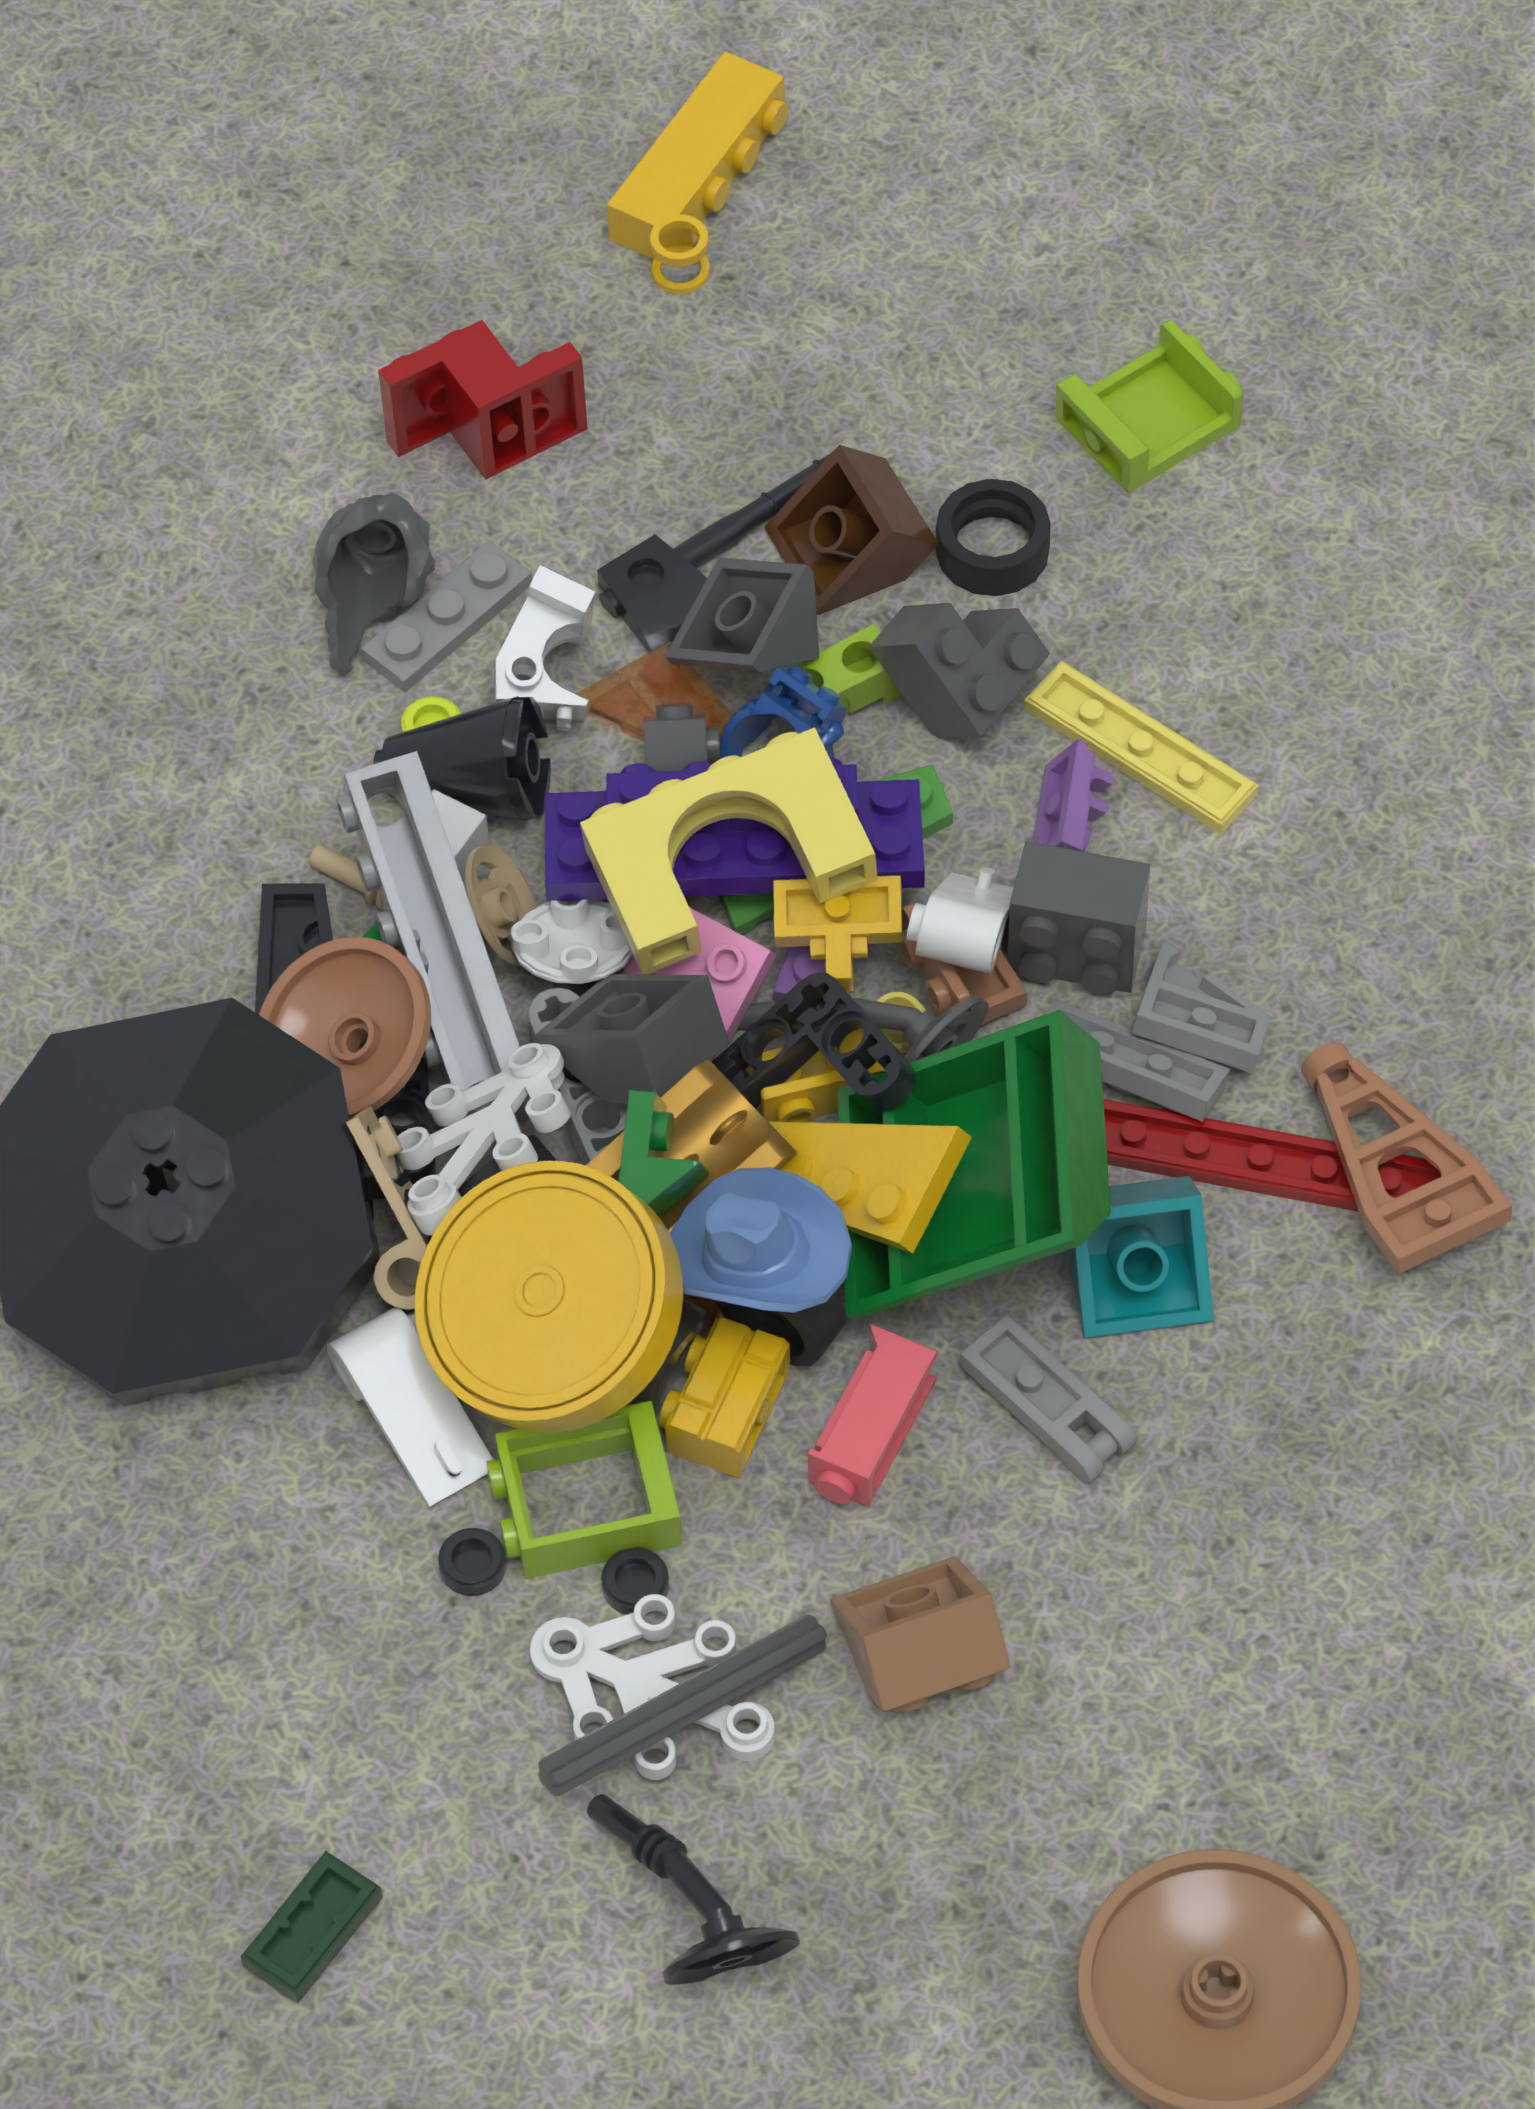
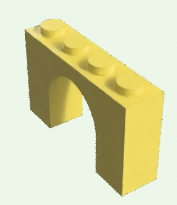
M815 727L802 733L787 732L772 739L765 748L743 757L736 755L724 757L713 763L707 771L686 780L672 779L655 786L648 795L629 803L605 805L596 810L589 819L580 822L585 850L642 974H649L702 952L698 925L674 876L673 868L677 855L685 842L698 830L713 822L731 818L752 819L767 824L781 833L793 848L819 904L878 880L875 852Z

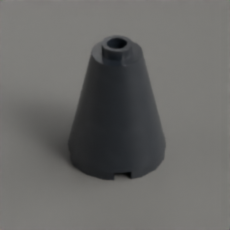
M512 697L388 736L383 743L382 749L376 750L373 764L417 751L431 792L433 789L484 814L519 820L536 819L535 815H543L545 812V793H549L551 781L550 758L540 759L537 739L548 738L546 724L541 709L533 697Z

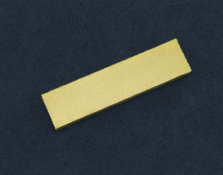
M1062 660L1024 699V710L1074 742L1079 739L1087 743L1088 749L1095 752L1096 756L1219 834H1222L1258 795L1259 785Z

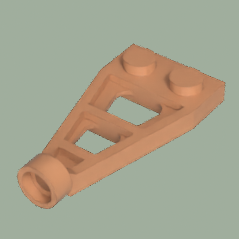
M1340 1042L1327 1043L1314 1050L1305 1059L1301 1067V1073L1320 1099L1364 1228L1397 1275L1511 1221V1204L1480 1161L1357 1058H1353L1344 1044ZM1377 1106L1399 1129L1363 1145L1359 1141L1348 1118ZM1408 1151H1414L1440 1172V1178L1394 1198L1385 1191L1378 1166Z

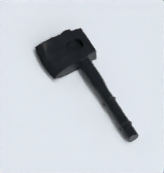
M830 454L820 460H813L812 465L769 492H762L758 499L740 510L717 520L674 548L654 534L597 570L598 586L603 591L599 594L602 606L613 618L616 619L621 616L641 644L652 654L669 648L707 580L697 567L733 546L753 529L774 517Z

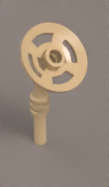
M323 844L315 847L310 855V866L364 894L366 903L372 906L376 905L377 909L384 911L377 889L366 891L355 861ZM482 845L475 848L469 854L466 862L465 882L467 896L478 928L489 945L508 963L521 966L514 952L502 947L499 940L508 938L511 941V928L517 923V916L518 921H521L525 914L537 908V905L524 875L510 856L494 845ZM478 865H484L491 869L488 879L478 881L476 873Z

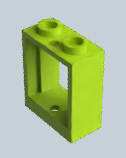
M652 1401L624 1406L616 1413L599 1422L571 1431L535 1433L514 1429L495 1433L498 1459L486 1461L490 1486L494 1500L507 1498L511 1517L499 1519L507 1559L520 1556L525 1579L604 1563L615 1553L634 1547L655 1552L682 1546L680 1513ZM632 1450L647 1511L646 1515L538 1538L534 1537L520 1474Z

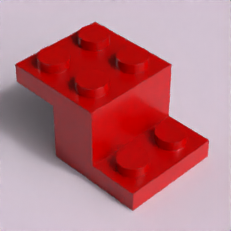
M480 320L463 329L454 330L446 334L441 340L410 355L400 356L389 365L378 370L386 439L398 457L450 432L486 480L588 429L583 360L571 342L550 352L540 353L528 363L518 367L484 321Z

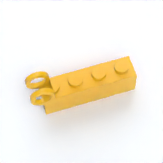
M724 51L608 202L609 240L654 259L652 262V276L655 283L661 289L674 294H686L698 290L707 282L710 275V263L705 254L709 247L707 228L702 221L710 210L714 212L721 210L729 196L732 181L739 172L748 173L752 169L759 155L760 144L769 133L776 135L784 126L789 112V105L785 102L784 76ZM699 238V242L695 247H693L695 242ZM698 262L701 267L700 273L696 278L684 283L672 282L666 279L661 272L663 264L673 267H685Z

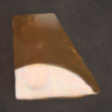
M672 641L575 693L589 700L586 709L588 717L591 713L599 715L621 725V732L641 741H644V716H656V705L693 704V714L706 713V728H719V737L720 734L725 733L723 728L726 723H730V717L733 714L693 666L670 664L665 655Z

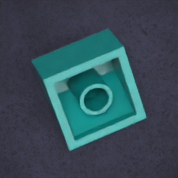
M1190 1176L1109 1186L1111 1214L1080 1246L1067 1250L1084 1338L1214 1321L1202 1195Z

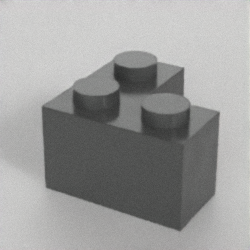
M951 603L903 606L869 646V649L929 732L938 738L982 737L1050 655L1018 608L971 611L962 620Z

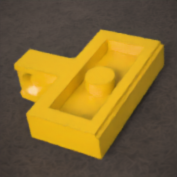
M901 875L877 876L878 880L821 904L818 903L808 879L774 880V939L776 947L810 946L811 960L826 959V973L834 977L849 993H854L853 958H868V944L903 943Z

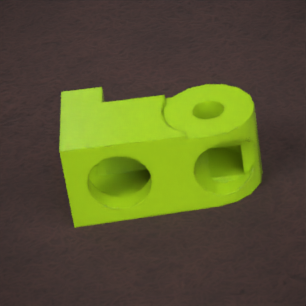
M875 623L819 652V658L796 665L812 675L810 682L818 688L823 685L841 696L839 703L848 708L846 713H852L879 699L885 704L903 696L869 649L871 643L881 633Z

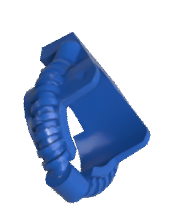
M792 665L791 668L777 667L769 679L770 684L761 693L759 699L755 698L749 701L748 705L744 704L738 709L739 713H734L730 717V723L725 724L723 728L725 733L720 734L719 737L721 742L719 746L720 759L733 755L742 757L744 745L754 742L766 730L772 719L777 716L787 719L797 733H802L815 727L828 756L834 758L833 744L844 734V728L841 724L848 708L839 703L841 696L826 686L822 685L818 688L811 683L812 675L803 668Z

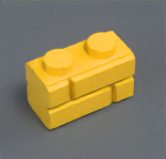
M720 1317L716 1318L707 1338L697 1335L693 1340L684 1368L685 1372L690 1375L682 1392L672 1389L668 1393L660 1413L659 1426L665 1428L667 1452L741 1478L790 1372V1344L781 1337L758 1329L754 1332L746 1325Z

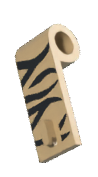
M370 1106L357 1113L346 1123L406 1234L381 1255L375 1266L374 1282L377 1292L385 1302L396 1308L410 1310L415 1308L417 1276L421 1260L432 1235L423 1234L419 1230L408 1210V1202L410 1200L408 1193L413 1185L395 1155L403 1151L402 1144L388 1118L383 1116L378 1121Z

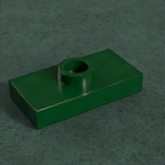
M325 1851L241 1955L243 1967L296 2003H299L382 1899L381 1887L334 1855Z

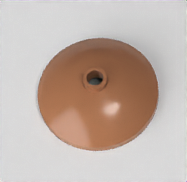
M365 937L335 939L304 953L280 975L265 998L259 1013L261 1017L340 1067L350 1119L370 1106L375 1111L392 1099L403 1088L421 1061L431 1027L430 998L426 984L418 969L405 955L382 941ZM368 1038L365 1045L358 1051L360 1043Z

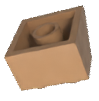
M956 1556L830 1598L831 1605L866 1690L883 1712L888 1710L907 1712L918 1709L929 1702L931 1695L952 1688L972 1690L982 1687L993 1680V1674L1011 1668L992 1595Z

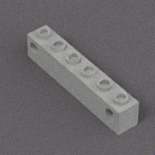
M416 751L344 773V795L336 797V804L346 833L357 831L364 853L356 855V863L363 885L367 892L377 889L384 911L376 913V921L382 941L393 948L397 947V950L405 955L418 969L426 984L431 1004V1027L426 1049L422 1056L427 1068L438 1066L444 1085L454 1083L459 1085L461 1090L464 1091L501 1073L509 1056L520 1046L418 752ZM376 794H390L399 801L402 807V814L395 823L388 826L375 824L367 801ZM523 1102L515 1112L518 1124L530 1120L525 1111L527 1102ZM473 1109V1110L469 1111L465 1117H467V1116H469V1115H471V1114H473V1113H475V1112H477V1111H474V1109Z

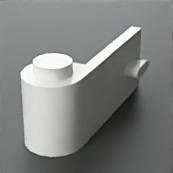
M983 867L980 870L978 879L951 872L932 892L927 905L915 904L906 940L917 943L915 952L917 956L991 974L999 952L1006 920L1009 918V904L1013 888L992 883L995 870Z
M393 1307L327 1344V1351L337 1374L354 1399L357 1401L363 1399L429 1508L488 1475L486 1461L494 1459L455 1394L444 1385L428 1362L420 1343L415 1311L406 1315L402 1309ZM449 1471H450L452 1474H459V1475H458V1476H455V1477H454V1476H451V1475L449 1474Z

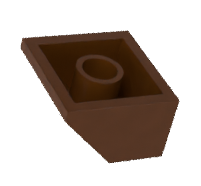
M839 445L764 527L785 563L807 564L814 572L816 614L819 615L905 581L939 545L886 458Z

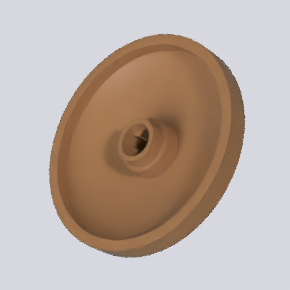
M1205 1849L1183 1852L1165 1857L1135 1872L1119 1884L1099 1907L1089 1924L1079 1956L1077 2001L1086 2037L1094 2053L1110 2075L1130 2094L1155 2109H1291L1316 2092L1332 2076L1342 2062L1356 2029L1361 2004L1362 1982L1357 1950L1348 1928L1332 1903L1320 1890L1290 1868L1259 1855L1241 1851Z

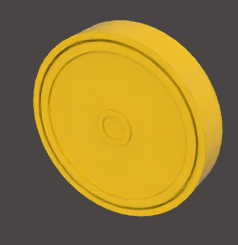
M539 1161L514 1166L491 1176L467 1192L444 1216L434 1231L421 1260L415 1289V1319L420 1343L428 1362L444 1385L458 1398L489 1418L515 1429L535 1433L566 1432L583 1428L609 1417L630 1403L650 1383L663 1365L678 1331L683 1304V1277L678 1253L670 1233L657 1214L642 1199L609 1175L592 1167L566 1161Z

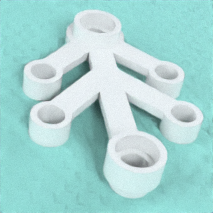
M538 1043L523 1045L509 1056L501 1073L464 1091L461 1090L459 1085L454 1083L436 1088L427 1096L425 1105L435 1123L439 1126L447 1127L431 1135L423 1127H414L397 1136L402 1144L403 1151L395 1155L406 1170L422 1168L429 1164L434 1157L460 1145L439 1175L426 1176L418 1180L409 1190L408 1210L423 1234L433 1235L444 1216L462 1198L458 1189L495 1139L497 1144L493 1149L492 1155L501 1171L514 1166L537 1162L538 1155L529 1138L522 1134L515 1116V1112L523 1102H527L525 1111L538 1132L547 1133L554 1131L568 1121L571 1112L560 1091H558L564 1082L565 1075L562 1071L564 1059L557 1047ZM493 1101L490 1106L465 1117L469 1111Z
M651 1594L637 1602L634 1613L588 1627L580 1620L569 1617L552 1619L541 1625L534 1633L530 1644V1654L533 1666L541 1676L548 1680L562 1683L574 1716L573 1731L574 1739L577 1740L585 1736L582 1729L587 1724L598 1722L605 1725L613 1720L608 1710L597 1706L589 1677L614 1687L625 1714L679 1684L667 1679L668 1677L705 1665L711 1667L736 1653V1636L732 1627L723 1621L711 1620L698 1628L695 1639L627 1661L607 1653L606 1651L640 1638H645L649 1641H660L671 1635L675 1628L674 1606L665 1596ZM651 1611L662 1612L667 1617L662 1623L656 1625L648 1624L643 1620V1617ZM711 1637L723 1638L728 1643L723 1649L718 1651L709 1650L703 1645ZM561 1640H568L576 1645L574 1650L567 1654H558L552 1650L553 1645ZM742 1702L733 1707L726 1704L695 1721L697 1724L720 1733L724 1750L733 1758L741 1761H754L762 1758L771 1750L774 1744L775 1726L773 1717L766 1708L757 1703ZM743 1719H752L760 1725L756 1731L748 1734L741 1733L735 1728V1725ZM669 1737L635 1754L636 1768L643 1777L650 1780H661L668 1777L675 1769L676 1750L673 1741ZM651 1749H661L668 1755L664 1761L657 1764L649 1763L643 1758L644 1754Z

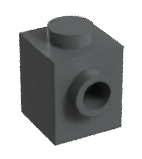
M693 704L656 705V716H644L645 764L651 766L656 772L683 771L692 762L706 761L713 764L720 760L719 728H706V713L693 714Z

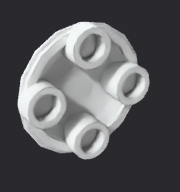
M555 900L546 902L525 914L521 921L515 923L511 928V945L518 963L534 976L555 983L583 984L604 979L625 967L633 956L611 905L599 900Z

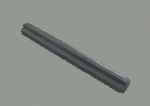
M804 1615L544 1757L538 1763L539 1780L551 1795L561 1796L824 1651L826 1648L825 1638L827 1637L824 1627L819 1625L812 1615Z

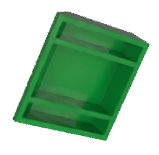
M1061 1010L910 1062L916 1073V1084L907 1100L895 1109L888 1111L873 1109L849 1084L837 1088L839 1123L959 1126L972 1137L913 1254L848 1231L852 1250L847 1278L844 1281L846 1317L854 1321L1080 1246L1111 1214L1100 1043ZM886 1072L873 1075L880 1084L888 1077Z

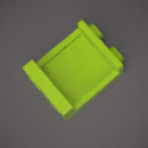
M1170 319L1160 325L1159 343L1155 348L1088 387L1076 373L1056 384L1055 419L1129 494L1241 425L1244 394L1237 378L1227 370L1222 371L1206 355L1200 341L1191 333L1185 334Z

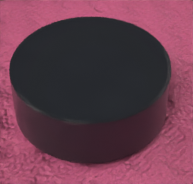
M480 1528L459 1530L450 1535L440 1548L438 1563L441 1578L447 1587L458 1594L465 1596L486 1594L496 1588L505 1575L506 1557L504 1547L500 1540L487 1530Z
M634 1547L621 1550L610 1557L602 1570L601 1581L604 1598L614 1610L624 1615L634 1613L637 1602L647 1595L659 1594L665 1597L668 1595L669 1575L666 1564L656 1553L648 1549Z

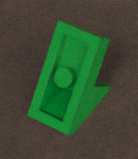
M629 1090L619 1183L642 1199L660 1217L706 1180L710 1173L699 1161L661 1158V1151L670 1152L674 1137L673 1113L666 1112L667 1106L656 1092Z

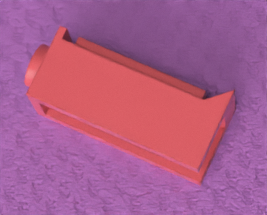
M870 1323V1350H866L816 1442L815 1450L810 1448L808 1452L809 1483L814 1484L816 1490L823 1497L842 1505L849 1504L852 1500L868 1508L937 1381L936 1376L929 1374L937 1358V1351Z

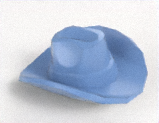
M771 1167L740 1168L714 1179L686 1206L670 1232L681 1264L683 1294L760 1310L795 1313L827 1302L845 1281L848 1274L852 1243L840 1207L819 1186L797 1174Z

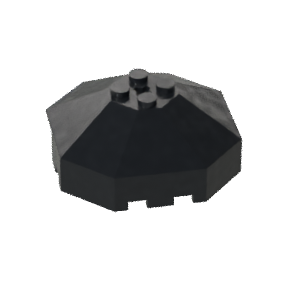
M234 998L50 1034L0 1105V1296L5 1322L18 1336L123 1406L151 1401L150 1398L182 1391H188L191 1394L240 1384L242 1379L275 1372L284 1375L307 1370L374 1274L375 1266L381 1257L377 1235L373 1226L369 1204L370 1196L362 1155L346 1123L350 1118L340 1067ZM168 1162L175 1164L177 1168L174 1170L173 1177L179 1183L178 1189L173 1194L163 1189L156 1197L150 1195L148 1190L151 1187V1182L145 1176L147 1169L151 1165L162 1169Z

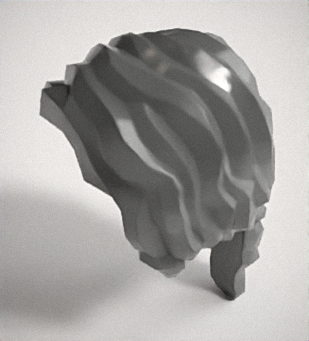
M393 492L387 495H372L371 497L359 498L355 503L340 508L327 521L322 534L316 542L313 557V567L316 572L315 592L320 602L327 608L325 628L329 634L327 643L331 652L330 667L341 675L350 672L353 668L351 658L358 650L359 642L364 635L363 628L372 621L389 618L398 612L401 606H410L423 594L426 577L435 570V559L429 550L430 524L413 510L407 500Z

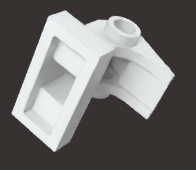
M541 565L539 566L529 586L528 597L496 658L495 703L516 696L533 697L541 709L544 720H556V729L560 731H570L572 721L585 720L589 700L554 683L546 673L543 662L553 648L565 642L581 647L591 628L595 591Z

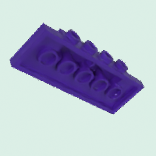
M829 757L875 852L877 876L901 875L902 888H925L919 779L857 782V764L843 765L838 759ZM696 761L688 764L683 771L656 772L649 765L635 763L626 766L620 773H606V791L545 793L546 902L556 900L608 899L585 850L580 822L589 819L596 810L612 803L626 804L644 797L662 782L672 779L683 781L708 770L712 763ZM745 818L719 820L698 830L680 849L673 868L674 876L684 897L774 893V880L807 879L793 848L781 833L767 824Z

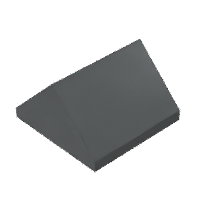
M719 557L668 649L665 658L670 664L755 673L819 658L814 572L807 564Z

